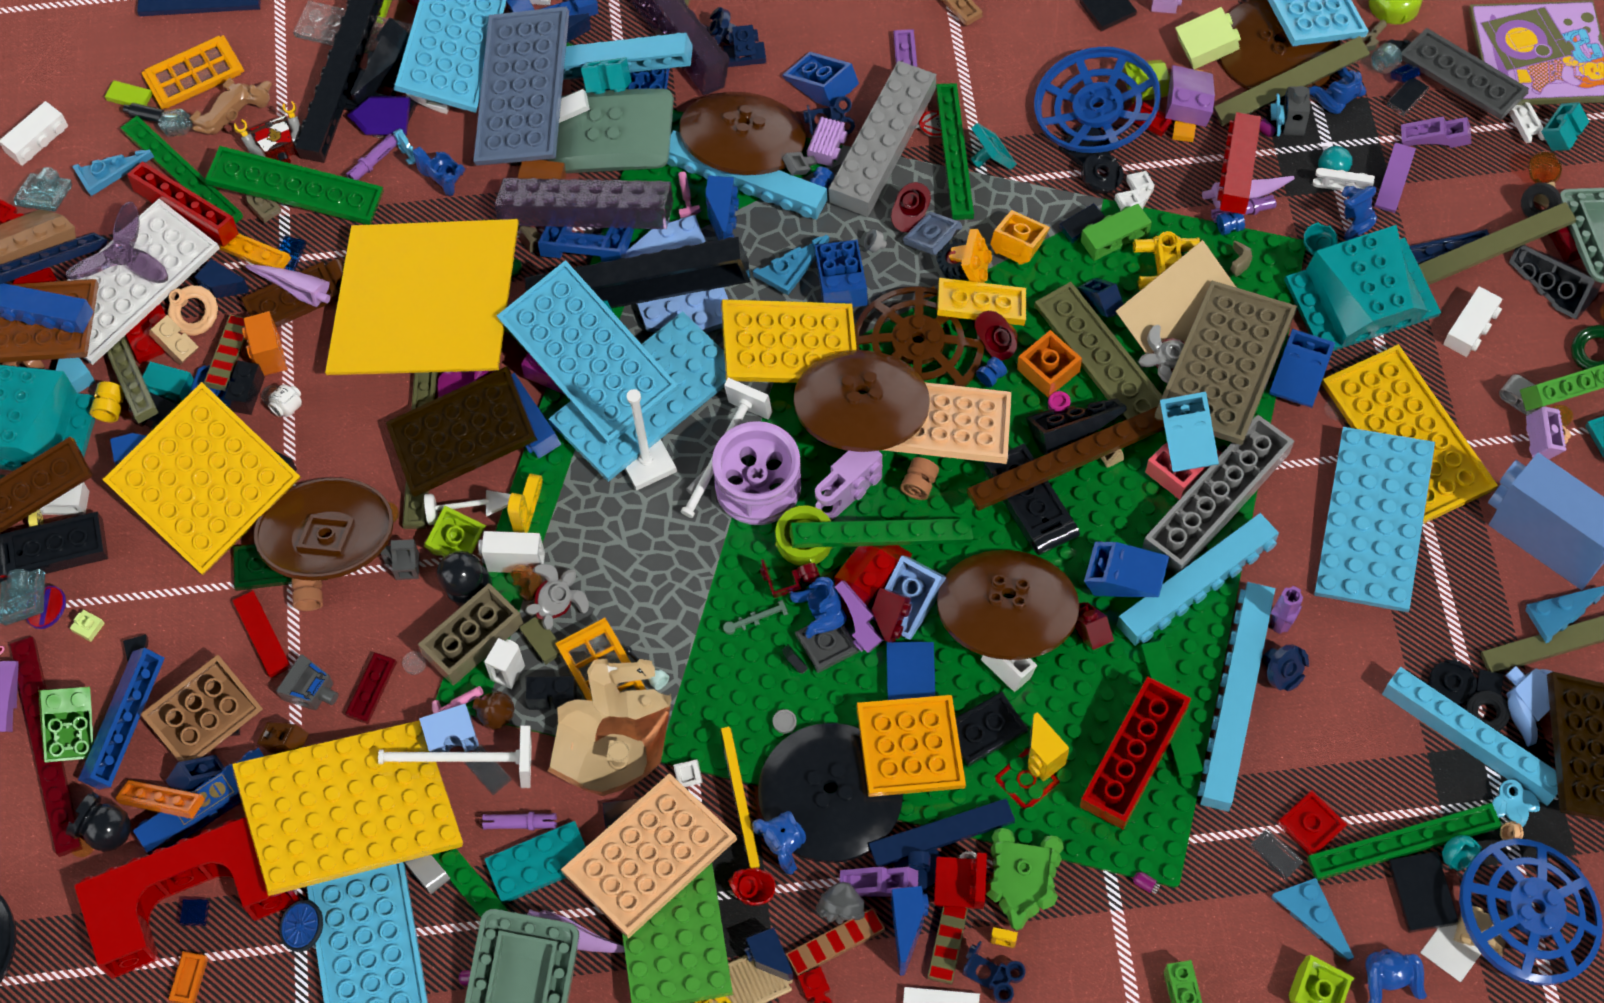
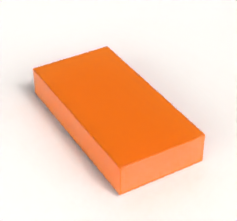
M182 952L168 998L170 1002H196L208 961L206 955Z

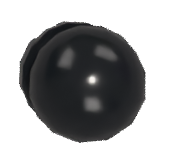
M459 550L447 554L442 558L436 570L441 588L447 592L449 598L459 607H462L488 583L492 585V578L486 568L481 566L477 557L466 551Z
M92 792V794H88L76 809L79 815L74 824L69 822L66 834L74 839L83 835L85 843L91 848L102 852L116 850L127 841L131 833V823L128 814L120 806L110 803L101 804L102 796Z

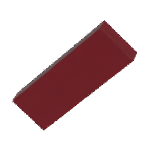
M374 652L345 713L346 717L369 724L397 664L396 659Z

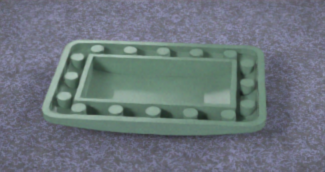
M626 89L621 92L607 90L601 94L587 93L590 110L559 123L556 158L548 160L564 163L566 173L655 169L665 166L669 159L674 103L672 93L667 89Z
M1604 188L1565 189L1560 194L1561 204L1566 202L1576 218V223L1568 226L1576 248L1591 278L1597 282L1604 283Z
M499 909L486 911L480 920L465 1003H568L579 943L578 928L569 922Z

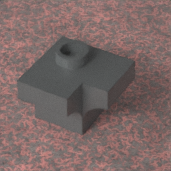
M414 539L392 540L391 546H386L381 555L385 564L392 566L395 579H419L420 554Z

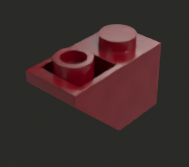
M879 588L872 612L884 640L895 642L902 635L903 626L901 625L904 617H907L910 613L912 606L910 604L911 598L886 588Z
M1088 602L1079 603V614L1075 628L1083 642L1095 650L1114 641L1107 616Z

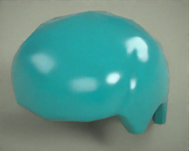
M1330 146L1321 154L1318 160V168L1349 172L1353 157L1342 146Z
M1317 222L1307 227L1304 233V245L1312 255L1317 250L1338 244L1337 234L1330 225H1322Z
M1459 835L1453 837L1444 846L1442 851L1443 861L1450 869L1454 868L1456 871H1461L1468 867L1474 857L1481 852L1482 847L1470 836Z

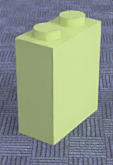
M1222 7L1175 27L1178 40L1193 69H1197L1240 49L1238 42L1241 40L1240 34L1237 29L1233 30L1231 26L1233 24L1229 13H1224Z

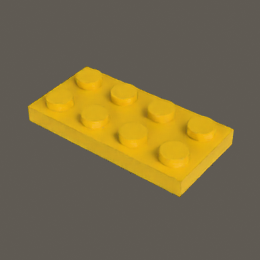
M939 278L938 316L976 320L979 314L990 310L1001 314L1009 324L1025 325L1026 288Z

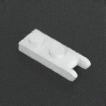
M1530 103L1516 105L1509 112L1525 143H1531V135L1538 134L1540 140H1545L1541 132L1544 127Z
M1318 168L1315 174L1320 178H1314L1312 184L1314 187L1343 191L1346 186L1365 189L1368 186H1373L1375 176L1365 173L1346 172L1344 170Z

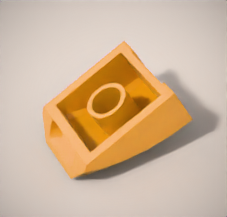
M1011 210L994 230L990 244L996 254L999 253L1010 258L1020 265L1031 260L1046 237L1050 227Z

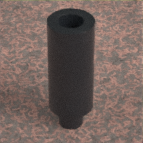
M137 103L125 104L123 106V112L128 113L131 118L138 116L144 121L161 125L165 122L166 111L163 109Z

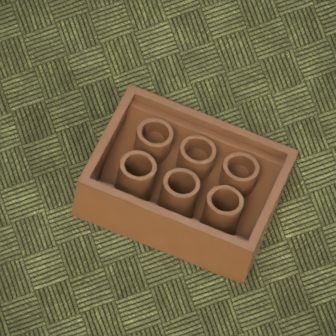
M44 209L36 210L0 224V265L76 239L75 227L63 215Z
M216 655L140 715L176 759L181 762L202 758L261 712L263 708L222 658Z

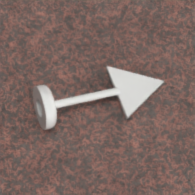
M486 490V499L438 506L433 494H425L424 504L428 525L436 523L438 511H442L444 506L458 509L486 505L487 517L508 507L511 494Z

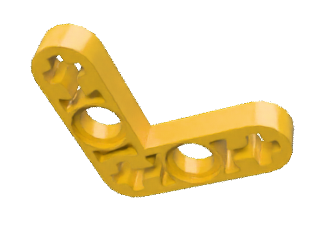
M530 473L523 495L511 493L507 511L513 532L528 533L542 487V475Z

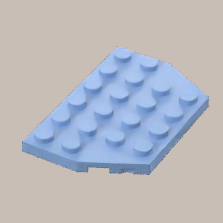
M692 215L654 227L626 251L625 258L656 253L662 250L677 249L686 245L703 244L706 241L696 216ZM724 287L638 303L637 307L647 332L659 331L683 311L707 333L723 328L721 302L722 299L728 300Z

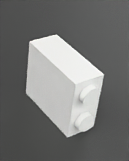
M484 531L483 540H479V554H482V563L486 564L488 572L536 574L533 572L534 567L544 564L545 551L540 533Z

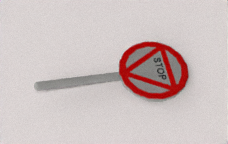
M938 110L925 112L921 116L916 128H920L924 134L930 137H942Z

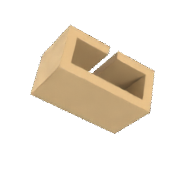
M166 315L150 330L149 335L180 366L197 351L198 346L185 333L180 335L181 328Z

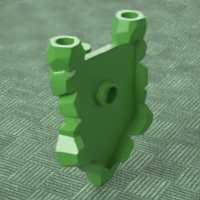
M999 828L992 835L994 844L991 847V855L995 858L993 860L994 871L990 876V880L986 883V895L995 903L1000 901L999 906L1004 914H1007L1011 928L1018 931L1023 928L1029 918H1032L1039 912L1040 908L1045 910L1055 905L1058 895L1054 889L1053 877L1056 875L1055 867H1059L1062 859L1060 852L1063 850V842L1057 836H1046L1041 842L1040 847L1014 843L1015 839L1011 830Z

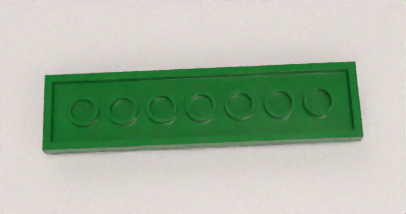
M219 146L205 179L208 185L371 225L384 192L382 186Z

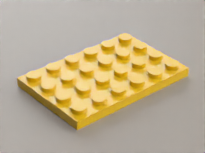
M722 299L721 313L726 381L730 378L735 381L797 383L801 375L820 359L835 353L857 350L852 304Z

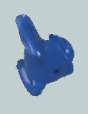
M1345 67L1337 71L1342 79L1330 84L1327 90L1318 86L1309 87L1310 95L1314 96L1320 105L1330 113L1339 114L1352 99L1366 94V88L1362 83L1360 72L1348 71Z
M421 147L414 149L413 155L419 172L441 185L445 194L452 197L455 193V183L463 175L466 168L462 164H457L445 152L437 151L436 156L430 159Z
M1346 186L1343 189L1342 196H1349V199L1344 200L1346 205L1344 211L1345 219H1354L1344 235L1346 241L1357 238L1375 225L1377 215L1372 209V198L1376 193L1375 186H1368L1365 189Z
M819 577L809 585V589L801 592H790V599L793 603L808 602L812 615L816 619L807 627L805 631L806 638L835 630L846 622L847 616L842 609L841 596L830 578Z
M790 811L780 813L778 817L769 821L754 820L752 822L754 833L764 838L765 844L769 849L778 855L781 868L786 874L792 875L797 869L792 853L797 848H801V845L806 840L803 828L796 822Z
M1383 949L1381 952H1374L1368 955L1365 961L1370 994L1368 1003H1381L1382 990L1391 991L1407 985L1410 986L1412 994L1417 999H1425L1427 997L1424 990V967L1418 955H1402L1390 949Z

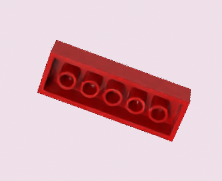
M1147 677L1081 799L1080 807L1124 830L1187 712L1191 698Z

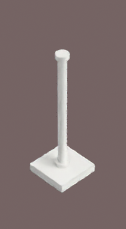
M727 379L724 387L728 402L739 408L726 432L740 425L747 411L765 419L770 418L772 408L768 394L733 379ZM712 458L686 507H683L681 513L689 518H693L695 514L693 511L714 474Z
M633 389L627 393V400L631 404L640 455L625 468V471L637 491L676 473L677 468L661 439L652 447H648L640 406L641 394L638 390Z
M530 726L520 727V750H516V752H384V750H379L378 764H384V762H516V764H519L521 788H530L531 729Z

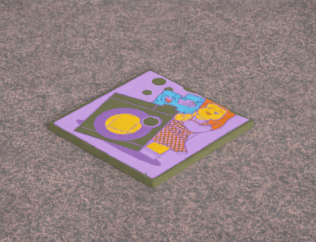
M1593 0L1470 5L1469 14L1479 59L1529 88L1528 94L1517 105H1525V103L1542 105L1604 102V42Z

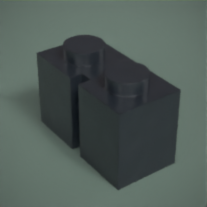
M238 361L232 375L234 382L230 381L224 399L228 408L233 412L252 415L265 376L259 364Z
M574 676L526 677V702L529 710H549L551 705L548 696H552L555 709L566 702L577 700V685Z

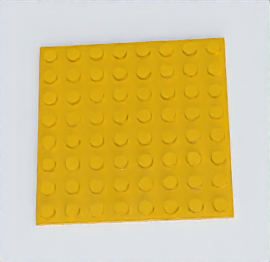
M518 219L351 225L325 371L326 375L499 370L504 325L497 315L507 308L519 224Z

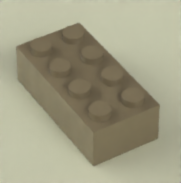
M488 583L424 638L418 646L422 655L454 686L489 655L498 638L505 641L523 625L522 617Z

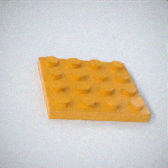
M952 695L857 703L856 708L869 797L965 788L966 782Z

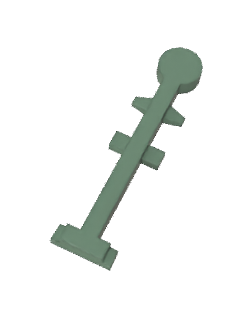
M780 600L778 601L779 606L759 614L752 612L750 613L751 617L746 619L739 617V621L735 623L726 622L723 626L724 632L730 635L739 627L746 630L745 625L754 622L755 626L759 625L760 619L782 611L783 615H787L788 612L785 604Z

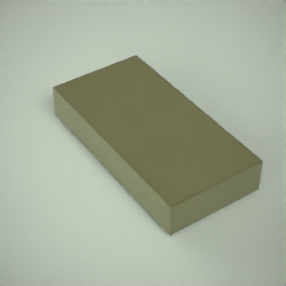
M535 616L519 627L521 633L545 665L561 655L555 645L559 641L550 629L546 630L543 627L542 620L537 619Z

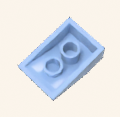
M901 556L885 588L911 598L910 604L912 606L910 613L907 617H904L901 625L903 626L902 636L911 640L937 601L939 588L946 577L908 556Z

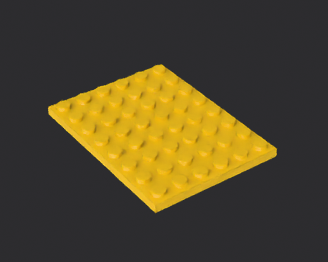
M420 720L232 764L268 896L463 846V840L436 762H384V764H378L379 750H384V752H429Z

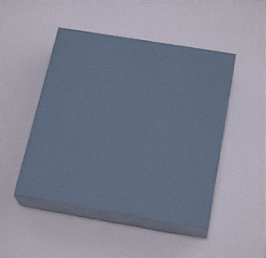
M930 211L903 238V242L905 245L936 255L963 227L959 221Z

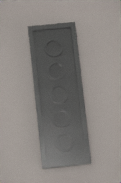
M1428 28L1400 53V60L1500 120L1529 91L1528 87Z

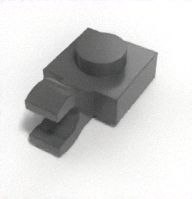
M801 152L786 153L782 157L787 170L792 176L805 175L811 170V165L818 164L814 156L804 157Z

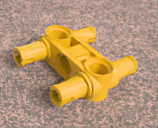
M1166 231L1161 233L1160 236L1153 237V239H1134L1133 251L1134 253L1153 252L1159 276L1182 257L1181 252L1190 251L1200 242V239L1180 238L1175 233ZM1139 276V290H1142L1158 276Z

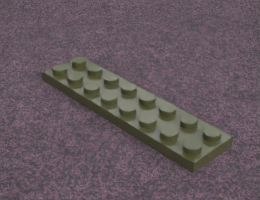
M1072 282L1035 302L1034 307L1056 335L1082 358V368L1108 400L1117 398L1127 406V411L1120 415L1124 421L1159 405L1162 398L1161 393Z

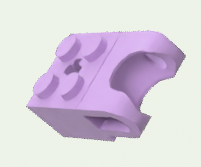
M847 451L831 466V473L815 488V498L818 500L816 508L822 510V507L832 505L833 510L825 513L832 521L856 499L860 500L871 485L874 486L881 480L883 454L879 451Z

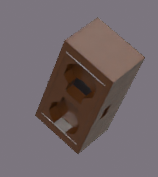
M267 722L257 744L269 752L282 753L303 748L309 733L296 724Z

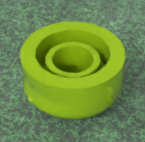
M1369 0L1368 3L1371 12L1376 18L1384 20L1388 24L1396 25L1413 20L1417 16L1423 0Z
M806 505L791 508L777 522L775 545L782 557L794 565L818 564L828 556L832 547L792 548L789 528L791 523L831 522L827 514L813 506Z

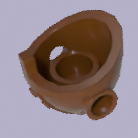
M501 691L490 692L483 697L477 696L473 703L477 719L490 730L499 729L508 724L515 711L514 702Z

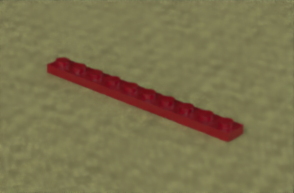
M32 636L11 643L10 647L13 661H19V688L55 851L61 857L82 850L83 847L80 836L74 839L66 834L69 822L74 824L76 816L63 761L44 762L38 690H47L36 640Z

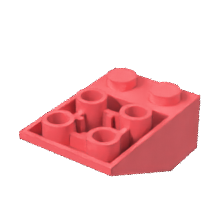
M1166 443L1148 460L1145 473L1180 500L1210 466L1173 472L1168 443ZM1216 448L1217 456L1219 457L1222 452Z

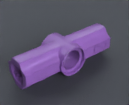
M1295 586L1285 588L1271 612L1272 618L1270 621L1273 631L1276 633L1288 632L1296 620L1303 601L1299 588Z

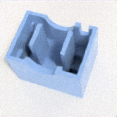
M466 704L419 718L429 752H449L455 746L463 747L465 752L480 748Z

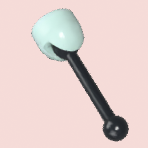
M630 646L624 647L625 653L638 662L640 658L632 652V648ZM661 669L655 670V677L648 680L654 689L660 690L669 681V676Z

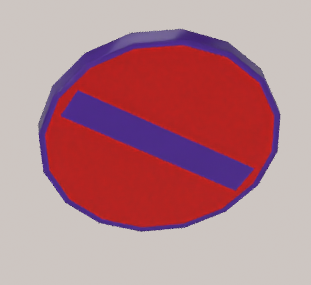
M47 586L35 593L26 609L28 623L36 629H45L56 623L66 606L64 592L56 586Z

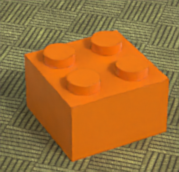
M270 311L243 318L245 327L242 328L245 340L248 342L246 348L252 363L260 365L264 376L288 370L280 335Z
M1050 330L1018 357L1017 370L1049 398L1053 392L1059 390L1080 372L1082 358Z

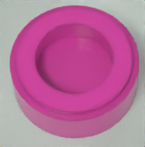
M1062 391L1053 392L1048 398L1049 410L1054 409V413L1068 411L1067 407H1070L1071 403L1069 395Z

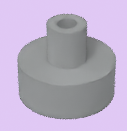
M875 229L870 230L865 237L864 248L871 252H877L880 248L884 249L887 242L883 240V233Z

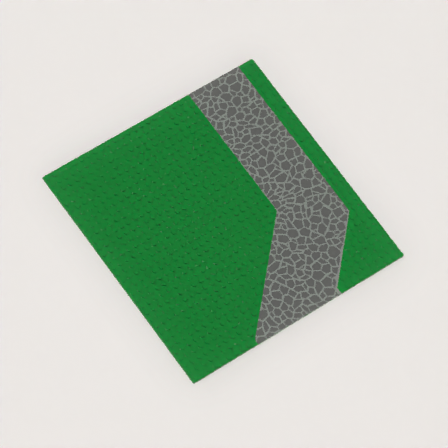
M673 110L671 134L673 130L679 132L680 120L684 112ZM806 138L805 146L802 151L804 157H807L811 138ZM840 145L838 161L834 160L832 167L818 163L811 165V170L807 174L793 176L809 181L814 177L813 173L816 168L820 166L829 169L836 176L851 147ZM900 157L869 217L829 203V187L831 185H828L827 202L817 220L803 217L800 213L785 210L779 205L764 202L758 197L746 195L738 190L739 209L735 212L737 223L736 229H733L734 237H739L749 260L751 282L724 287L728 300L823 303L816 259L789 295L753 276V271L756 268L762 269L770 265L772 260L781 258L784 254L798 247L802 249L812 244V240L824 235L829 236L828 243L858 240L867 285L868 305L853 307L854 328L862 312L874 300L888 292L905 287L918 286L929 288L934 286L935 289H938L939 278L946 277L938 266L937 254L932 255L905 245L903 238L908 233L901 232L895 228L891 220V212L900 189L908 183L918 182L927 186L931 194V201L925 216L931 211L952 219L946 167ZM667 163L665 166L655 169L623 170L601 235L606 236L617 210L624 211L622 219L630 222L633 216L636 217V224L628 249L654 227L681 219L679 209L686 208V203L682 197L678 174L686 172L691 194V206H700V212L695 216L706 242L718 241L708 219L706 203L707 179L695 173H688L685 169L677 166H670ZM786 167L780 170L790 174ZM969 171L974 219L956 220L961 222L963 228L949 241V244H953L952 240L956 239L957 243L959 239H963L965 242L968 239L970 229H978L982 238L985 239L988 249L992 252V261L987 269L988 278L984 283L1026 288V321L1024 326L1010 324L1017 332V349L1012 357L1001 360L1007 368V374L1002 378H998L996 384L991 388L983 385L977 375H975L966 387L1011 392L1008 451L1025 443L1033 458L1037 459L1044 456V454L1037 447L1026 417L1049 410L1048 397L1017 370L1018 357L1048 331L1051 330L1055 335L1056 333L1034 307L1035 302L1069 282H1072L1078 290L1077 287L1094 278H1099L1116 283L1125 304L1141 291L1138 287L1139 276H1158L1155 254L1153 252L1134 253L1132 242L1094 261L1081 243L1082 233L1072 238L1061 225L1062 222L1093 204L1105 217L1119 213L1121 210L1116 201ZM1146 207L1143 208L1152 224L1150 233L1140 239H1153V237L1160 236L1161 233L1166 231L1173 232L1180 236V238H1199L1200 242L1202 240L1205 242L1237 288L1292 305L1295 304L1284 279L1288 275L1301 271L1306 248L1304 240L1248 228L1239 232L1233 230L1230 234L1221 235L1217 223H1214V221ZM1011 210L1050 227L1046 237L1031 260L1020 265L1010 258L999 253L996 254L990 244L994 230ZM872 229L882 232L883 240L887 242L884 249L880 248L877 252H871L864 248L865 237ZM1234 241L1246 245L1252 251V261L1249 267L1237 277L1230 270L1232 262L1240 257L1233 249ZM1188 251L1181 252V256H1184ZM593 256L590 265L601 262V257ZM960 277V280L969 281L968 277L965 280L963 277ZM915 293L894 296L882 303L890 308L904 301L915 300ZM938 296L925 297L924 300L937 303ZM637 304L612 308L616 317L641 344L656 333L646 331ZM915 306L897 310L896 313L902 318L914 315ZM923 306V315L933 319L938 317L936 309ZM873 308L868 313L861 326L859 336L871 335L873 333L874 326L882 315L881 312ZM1097 314L1163 396L1167 383L1159 377L1158 368L1155 366H1140L1138 361L1146 353L1118 314L1112 317ZM887 318L881 326L879 334L892 333L896 324ZM957 318L962 325L964 337L977 339V332L972 320ZM950 319L941 325L944 334L958 336L956 328ZM723 328L707 332L706 334L724 350ZM1289 330L1254 415V418L1259 415L1270 424L1276 396L1269 394L1287 344ZM920 336L912 339L915 343H922L924 341ZM879 342L882 353L890 356L894 353L892 342ZM872 343L859 345V350L873 351ZM944 344L942 354L948 361L956 351V344ZM985 345L980 367L986 366L987 361L992 357ZM964 346L961 358L954 366L962 377L973 364L977 348ZM934 360L922 365V373L934 371L942 366ZM1082 366L1078 374L1057 390L1067 393L1071 400L1070 406H1075V408H1088L1089 403L1108 400ZM948 373L935 379L924 381L925 383L944 385L956 383ZM737 381L768 394L772 408V414L769 419L747 411L740 424L758 421L771 423L785 430L794 439L800 453L801 493L795 507L806 505L816 507L818 500L815 498V488L831 473V466L848 450L835 448L821 442L802 426L794 409V391L797 383ZM546 387L539 410L549 423V418L569 403L570 400L566 395ZM725 387L661 438L677 468V472L637 491L625 469L608 482L549 423L562 445L539 459L534 452L529 453L525 447L509 494L523 495L529 474L542 475V487L528 533H540L545 551L544 564L556 568L559 580L565 571L575 570L576 579L569 588L570 590L582 591L588 599L589 608L585 614L580 613L576 604L571 602V606L565 614L553 619V626L550 631L558 641H561L606 618L623 649L626 646H630L632 652L638 658L652 661L655 670L661 669L669 676L667 684L662 689L656 690L667 696L671 693L670 712L661 763L673 766L697 759L701 773L730 780L720 735L721 728L730 727L742 783L758 786L767 758L775 747L789 735L805 727L823 723H838L859 728L857 703L888 700L887 641L885 640L869 653L865 650L863 652L859 650V653L819 673L815 670L795 635L796 631L816 620L812 615L808 602L793 603L790 599V594L775 598L769 582H764L760 568H763L761 560L764 559L775 591L796 584L792 571L801 566L788 562L778 551L775 545L778 521L764 525H751L729 516L718 502L714 474L693 511L695 513L693 518H689L681 513L682 508L686 507L692 496L686 491V488L708 466L716 444L725 434L739 408L728 402ZM859 391L860 394L867 393L865 391ZM1119 415L1095 433L1102 431L1106 428H1109L1113 425H1116L1124 420ZM1165 430L1122 448L1124 460L1111 467H1107L1102 459L1099 458L1048 480L1072 520L1076 523L1080 536L1041 555H1037L1032 546L1029 545L1003 501L977 511L967 494L968 488L989 479L984 472L985 461L880 450L879 452L883 454L881 480L876 485H871L860 500L856 499L831 521L970 519L973 541L971 543L899 546L912 553V559L944 576L964 559L987 551L1014 550L1041 557L1058 567L1070 579L1077 592L1079 603L1088 602L1107 616L1114 641L1093 650L1083 642L1076 628H1074L1070 636L1060 646L1046 654L1030 658L1037 664V667L1030 680L1014 692L981 660L983 655L964 647L948 633L939 617L936 601L912 639L909 640L901 635L895 642H934L935 696L952 695L955 718L998 693L1003 692L1028 728V733L968 768L962 760L966 786L963 789L903 794L902 808L898 821L923 826L1007 798L1015 818V823L1001 828L1013 832L1014 843L1040 847L1044 837L1057 836L1063 842V850L1060 852L1062 861L1131 878L1137 872H1143L1157 880V884L1172 888L1179 886L1202 774L1179 778L1169 745L1124 830L1080 807L1081 799L1146 678L1149 677L1140 648L1141 644L1165 641L1179 691L1191 698L1186 714L1202 767L1204 765L1241 572L1233 578L1229 576L1218 590H1210L1206 593L1207 596L1198 604L1195 602L1191 604L1189 610L1181 617L1175 616L1165 629L1161 630L1159 628L1153 632L1154 635L1150 640L1145 643L1141 641L1136 646L1117 627V622L1121 614L1145 597L1094 596L1084 582L1095 542H1118L1142 549L1145 537L1179 501L1177 497L1145 473L1148 460L1167 443ZM1214 437L1216 448L1222 453L1232 443ZM752 455L742 457L741 462L750 467L755 464L756 458ZM915 457L928 459L939 468V473L935 482L932 483L931 492L926 500L911 498L901 490L903 479L908 474L909 465ZM774 459L770 460L766 466L769 470H776L782 462ZM732 476L728 479L730 483L735 485L743 483V479L739 476ZM775 483L769 489L773 490L780 486L781 483ZM1257 491L1195 560L1252 519ZM832 505L822 507V511L825 513L833 510ZM507 507L502 511L495 532H513ZM858 546L832 547L828 556L816 564L820 577L826 576L841 564L842 568ZM1167 568L1163 584L1175 576ZM488 572L492 578V586L521 614L523 624L536 616L535 614L530 615L526 613L525 609L527 606L534 604L536 590L542 582L546 581L545 577L532 573ZM800 582L801 590L795 592L804 591L809 588V585L807 586L805 582ZM1010 594L1004 595V597L1008 599L1014 598V596ZM780 600L785 604L788 612L787 615H783L782 611L760 619L759 625L755 626L754 622L745 625L746 630L739 627L733 634L729 635L724 632L723 626L726 622L735 623L739 621V617L746 619L751 617L750 613L752 612L759 614L779 606L778 601ZM847 617L844 625L853 640H855L852 636L855 633L854 622ZM870 620L869 623L884 639L877 621ZM518 629L508 640L518 644L525 667L512 689L490 679L484 663L486 658L454 686L443 677L436 697L441 707L478 686L484 692L479 697H483L490 692L501 691L511 698L515 708L512 719L506 725L516 728L530 726L533 732L556 737L558 710L554 707L552 696H548L551 705L549 710H529L526 702V677L572 676L561 655L545 665L520 629ZM605 633L589 641L595 653L611 646ZM585 643L569 651L576 664L591 656ZM788 644L808 667L803 674L799 673L783 654L782 649ZM614 650L598 658L599 660L607 659L608 663H621ZM627 655L631 663L636 662L632 657ZM592 662L578 668L585 681L589 680L587 671ZM648 679L641 680L646 690L654 689ZM626 682L619 683V684L617 685V687L620 686V685H622V684H624V683H626ZM577 685V700H586ZM631 685L626 689L620 691V693L624 691H635L636 688L634 685ZM474 700L466 703L470 716L477 718L475 709H473ZM780 710H789L796 716V727L790 733H779L773 726V717ZM1038 712L1069 747L1066 765L1054 773L1060 783L1033 807L1023 810L1009 794L1015 793L1027 805L1033 799H1040L1043 795V790L1053 782L1050 777L1044 782L1040 777H1036V784L1032 785L1034 778L1029 773H1024L1020 776L1022 785H1032L1029 789L1020 787L1017 781L1018 774L1021 771L1029 770L1028 754L1023 758L1017 756L1025 749H1029L1033 716ZM1010 763L1011 769L1000 777L1005 783L1004 790L996 782L994 776ZM828 783L824 786V791L829 794L836 792L838 789L833 783ZM995 830L971 837V839L994 844L992 835Z

